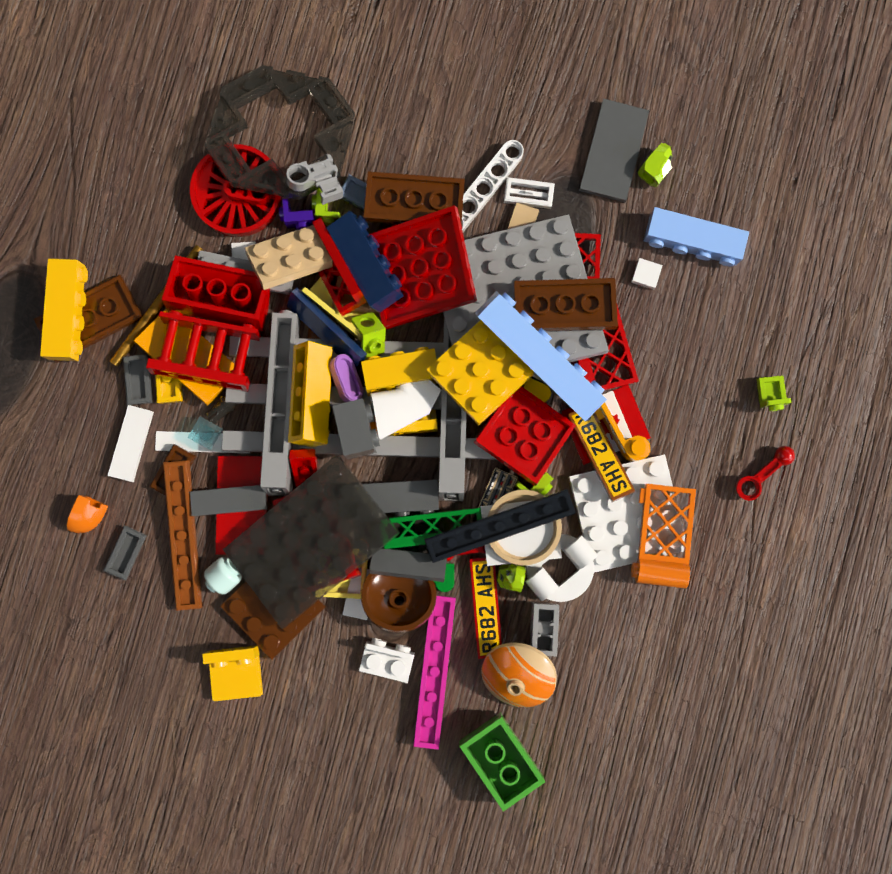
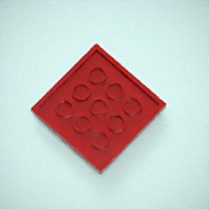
M455 205L369 234L373 235L379 243L380 247L377 249L380 255L383 254L389 261L391 267L388 269L401 282L402 287H400V290L404 295L380 312L381 322L386 329L477 302L459 212Z

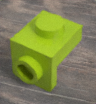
M317 187V195H312V209H315L316 220L321 217L324 224L329 226L341 216L339 212L328 211V203L322 205L320 196L322 191L320 187Z
M784 376L756 379L760 408L769 407V411L784 410V406L791 403V398H786Z
M547 472L544 473L538 484L530 490L545 496L553 487L550 484L553 478ZM519 481L514 485L517 490H528Z

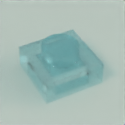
M200 416L188 438L211 450L223 428Z

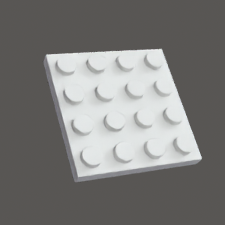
M665 454L622 464L635 492L615 502H611L596 471L569 477L582 535L598 555L593 560L594 572L629 565L633 562L637 563L643 503H639L640 488H645V484L673 486ZM651 490L650 500L656 507L667 499L660 490ZM666 491L669 494V496H671L674 493ZM674 497L673 501L677 504L676 497ZM670 502L659 509L667 521L678 513ZM649 506L650 513L653 510L651 506ZM656 512L648 518V525L653 532L664 524ZM680 516L670 523L678 535L684 531ZM667 526L656 534L664 545H667L675 538ZM648 530L646 538L651 535ZM684 535V536H682L681 538H682V540L685 542V535ZM654 537L646 542L645 554L654 555L662 549ZM678 540L667 548L671 554L684 552V547ZM665 551L660 554L661 556H667Z

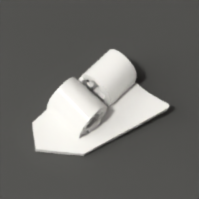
M430 380L402 384L394 390L370 393L378 439L382 440L429 415L441 389Z

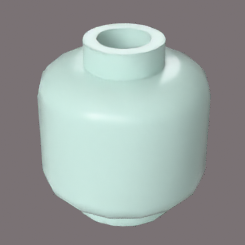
M220 557L205 570V585L213 593L227 594L241 581L242 568L233 558Z

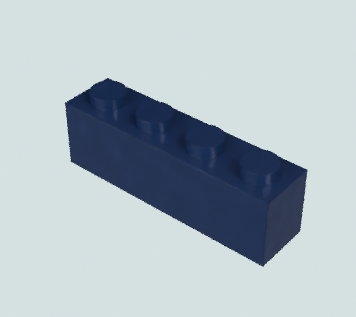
M349 211L329 225L327 230L369 306L378 312H382L404 296L400 290L402 284L397 276L389 271L388 268L391 265L383 254L380 255L377 249L380 247L379 243L373 235H369L366 229L369 226L361 215L357 217Z

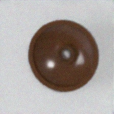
M369 573L361 590L362 607L366 616L377 627L389 632H408L424 624L433 613L436 605V587L434 581ZM400 599L403 601V604L397 605L395 601Z

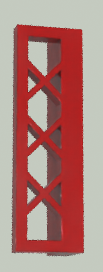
M320 217L312 223L333 260V267L318 273L341 316H344L367 303V300ZM334 275L343 278L340 287L331 285ZM343 294L352 295L354 301L342 307L340 302Z

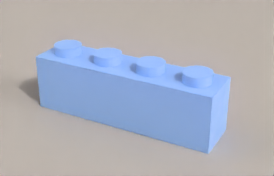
M654 207L649 217L643 241L648 242L650 246L655 248H663L664 246L671 248L673 252L678 254L690 253L696 255L698 259H713L719 261L721 265L732 267L743 260L749 231Z

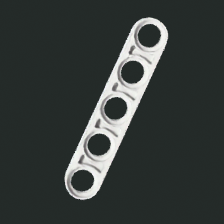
M516 140L507 141L464 193L463 203L467 201L472 202L475 205V210L472 213H465L462 210L461 226L463 232L521 161L524 149L520 142ZM509 147H515L519 150V155L516 158H510L506 155V150ZM500 165L504 168L505 172L502 176H495L491 172L492 167ZM485 183L490 187V191L485 195H481L477 192L476 188L479 184Z

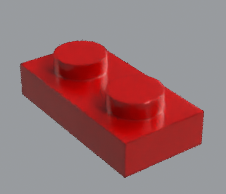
M315 449L290 450L289 459L296 487L316 486L317 483L321 482Z

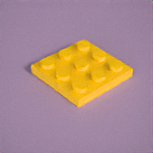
M482 320L474 325L426 369L427 373L478 425L534 375V371Z

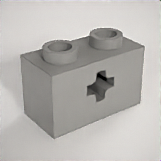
M532 602L530 646L537 648L546 656L557 657L559 605L557 603Z

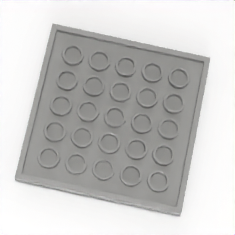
M569 214L465 240L477 302L443 312L451 346L481 320L475 312L496 291L501 296L506 292L514 300V281L588 279ZM603 330L545 331L552 338L549 343L555 349L560 346L570 355L566 359L569 363L606 354L609 351Z

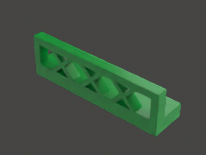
M481 508L381 519L384 548L425 545L424 539L443 533L435 527V524L441 517H448L455 524L451 529H454L457 525L459 527L462 526L459 522L467 514H476L477 520L482 519ZM462 515L458 521L451 517ZM437 518V519L433 522V524L430 523L428 520H426V519ZM416 520H423L430 525V528L424 535H417L410 529ZM412 521L408 527L402 522ZM399 523L405 528V531L398 538H389L387 524ZM432 528L435 529V530L438 532V533L428 534V533L431 531ZM407 531L414 535L403 537L407 533Z

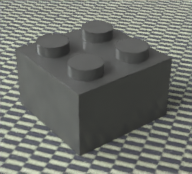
M363 399L332 405L344 457L353 459L377 453L376 447L380 446L376 429H371L370 423L374 422V417L370 404L366 405Z

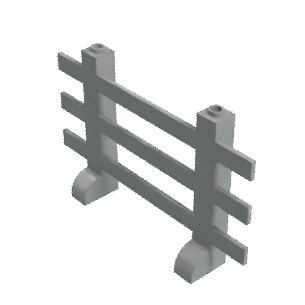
M289 310L272 313L271 338L260 337V341L250 340L247 357H269L268 383L250 384L248 392L226 388V403L266 404L264 432L223 431L222 451L263 452L260 487L268 496H288L293 494V472L289 459L290 450L305 448L315 449L316 454L343 455L339 434H329L328 444L317 447L288 443L293 348L295 345L306 341L328 346L321 339L299 338L300 320L297 313ZM445 319L443 343L385 341L384 353L377 356L383 358L398 351L410 353L414 352L417 348L428 347L429 349L435 348L436 358L438 359L451 347ZM230 336L229 356L237 355L240 342L239 337ZM353 340L361 347V342L359 340ZM332 350V358H334L335 356H338V355ZM331 386L330 406L345 403L340 398L336 386ZM363 387L361 399L364 400L366 405L370 404L371 407L370 396L367 395L366 387ZM442 388L432 408L433 410H441V437L387 436L379 440L380 446L376 447L377 453L370 454L369 456L440 458L439 501L463 502L465 458H496L474 444L477 438H466V412Z

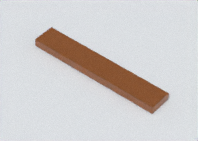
M190 460L164 462L163 470L176 611L201 609L202 596L195 517L192 516L190 491H192Z

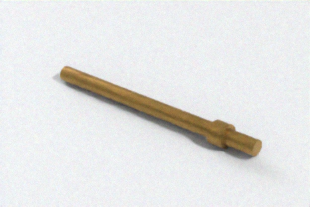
M195 245L186 258L197 260L199 251L204 250ZM165 287L110 359V362L118 367L123 357L127 355L135 344L134 340L147 328L164 305L161 299Z

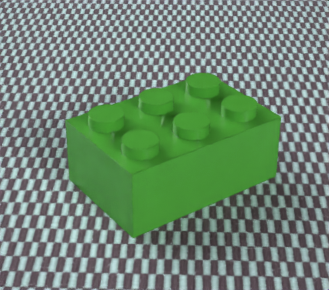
M501 712L459 740V747L503 812L546 782L543 774Z

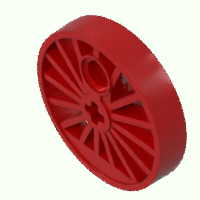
M231 144L211 151L198 163L190 182V198L198 216L213 230L231 237H245L260 232L274 220L279 212V207H281L283 189L279 172L267 155L251 146ZM233 155H241L237 174ZM248 156H252L255 160L245 173ZM224 157L228 158L231 177L219 161ZM262 162L268 166L254 175ZM215 165H217L226 180L214 173ZM274 173L276 180L267 182L261 181L270 174ZM212 179L221 185L212 184ZM277 187L276 195H273L270 189ZM258 191H266L262 198H255V194ZM217 200L207 207L209 201ZM272 201H273L274 203H273V206L271 207V209L268 208V206H269V205L272 203ZM243 205L256 222L254 225L247 227ZM251 206L259 208L267 215L260 220ZM221 208V210L212 222L208 218H206L207 216ZM238 208L242 228L233 229ZM229 212L227 227L219 226Z

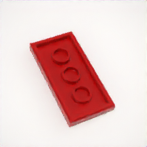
M218 456L217 489L260 485L262 456ZM267 510L216 514L215 555H266Z

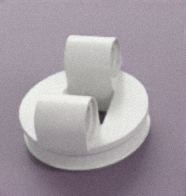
M561 534V549L576 566L577 571L560 585H557L542 567L548 560L526 565L528 579L525 582L540 601L545 599L556 602L570 601L579 597L589 587L594 574L593 560L598 555L582 535L575 538Z

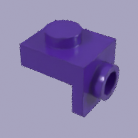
M288 198L283 199V206L279 207L280 221H284L287 229L296 228V230L312 226V222L316 220L313 210L291 212Z

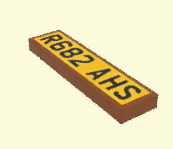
M575 411L569 413L567 417L576 425L574 430L611 502L634 493L635 489L595 413L586 421Z

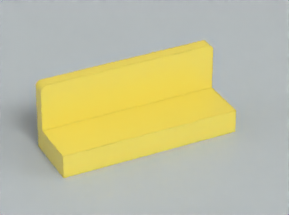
M321 277L310 290L306 287L301 290L323 312L357 340L362 341V335L351 322L352 317L362 314L349 312L341 316L338 309H332L333 299ZM364 320L360 324L365 327H371L374 325V322Z

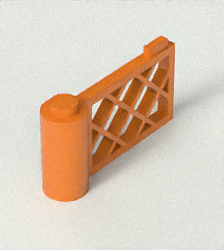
M645 484V488H640L639 503H643L639 553L637 563L633 562L631 567V577L635 578L636 583L684 589L688 587L696 489ZM651 490H660L667 499L656 507L650 500ZM666 491L675 492V493H673L671 496H669V494H668ZM679 493L689 494L688 505L681 510L673 501V498ZM670 502L678 513L667 521L659 509ZM649 506H651L652 509H653L650 513H649ZM656 512L664 524L653 532L648 525V518ZM681 516L686 522V529L678 535L670 523ZM667 526L675 538L667 545H664L656 534ZM648 530L651 535L646 538ZM684 535H685V542H684V541L682 540V538H681V537L684 536ZM654 537L662 549L654 555L645 554L646 542ZM677 540L684 547L683 558L674 557L667 549ZM665 551L668 556H661L660 554Z

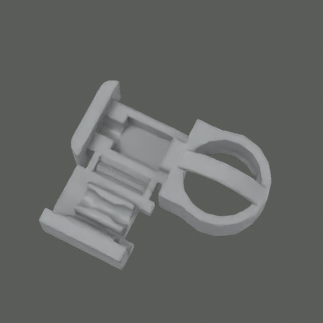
M326 154L325 160L310 165L304 161L293 164L287 169L286 182L292 190L299 192L316 186V188L320 187L322 191L320 193L322 205L343 198L344 191L337 180L338 168L336 165H333L331 155ZM295 172H301L306 175L297 181H293L290 178V175Z

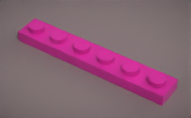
M436 595V605L428 619L414 747L439 750L456 597Z

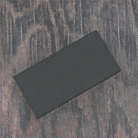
M603 99L579 191L623 203L626 202L650 110Z

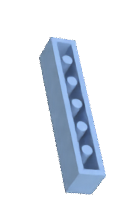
M496 291L475 312L477 317L586 421L607 400L602 395L605 390L595 380L590 383L584 377L587 372L578 363L572 366L566 360L570 355L560 346L555 349L549 343L552 338L542 328L537 331L531 325L534 320L524 310L519 313L513 307L516 302L506 292L501 296Z

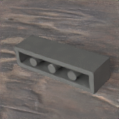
M424 480L339 485V516H345L346 520H360V515L370 514V519L385 518V513H395V517L410 516V512L419 511L420 515L434 513V510H439L438 481Z

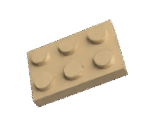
M314 225L245 247L246 256L263 290L333 267L332 259Z

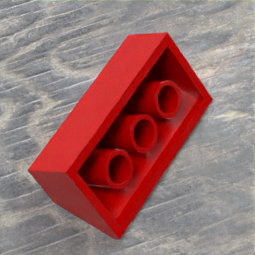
M175 255L161 300L167 311L175 310L183 315L241 326L243 323L255 326V329L263 331L269 309L270 288L263 290L254 271Z

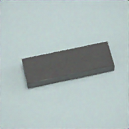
M260 485L190 491L192 516L268 510L267 496Z
M373 547L370 574L444 582L447 559L432 563L430 554Z

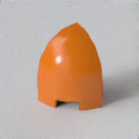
M78 495L68 517L67 530L74 533H85L96 528L103 519L108 505L91 497Z

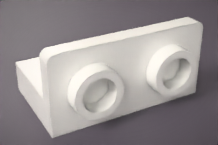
M372 638V641H366L359 671L408 683L415 652L410 651L411 647L396 644V648L387 646V641Z

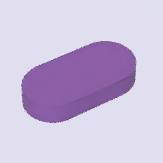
M340 354L332 358L329 368L340 398L344 402L361 399L363 387L353 360L346 354Z

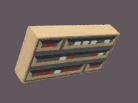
M495 468L478 508L480 506L494 505L503 495L512 492L518 477Z

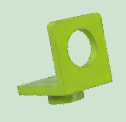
M374 312L352 317L351 322L362 335L361 348L367 353L365 359L383 354L385 351L386 328ZM364 320H370L374 322V325L365 327L360 323Z

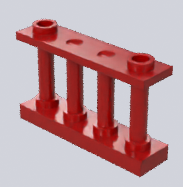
M169 310L168 312L160 311L159 317L164 324L168 325L160 357H157V359L148 358L146 368L151 374L245 392L249 391L250 381L245 376V373H243L250 340L260 341L261 336L258 329H255V326L245 323L238 326L189 317L175 310ZM178 326L192 329L185 360L181 364L173 363L170 359ZM202 331L216 333L209 366H206V368L196 367V364H194ZM226 335L240 338L234 368L230 373L222 372L219 368Z

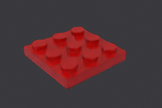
M521 386L496 409L474 441V444L536 486L576 425Z

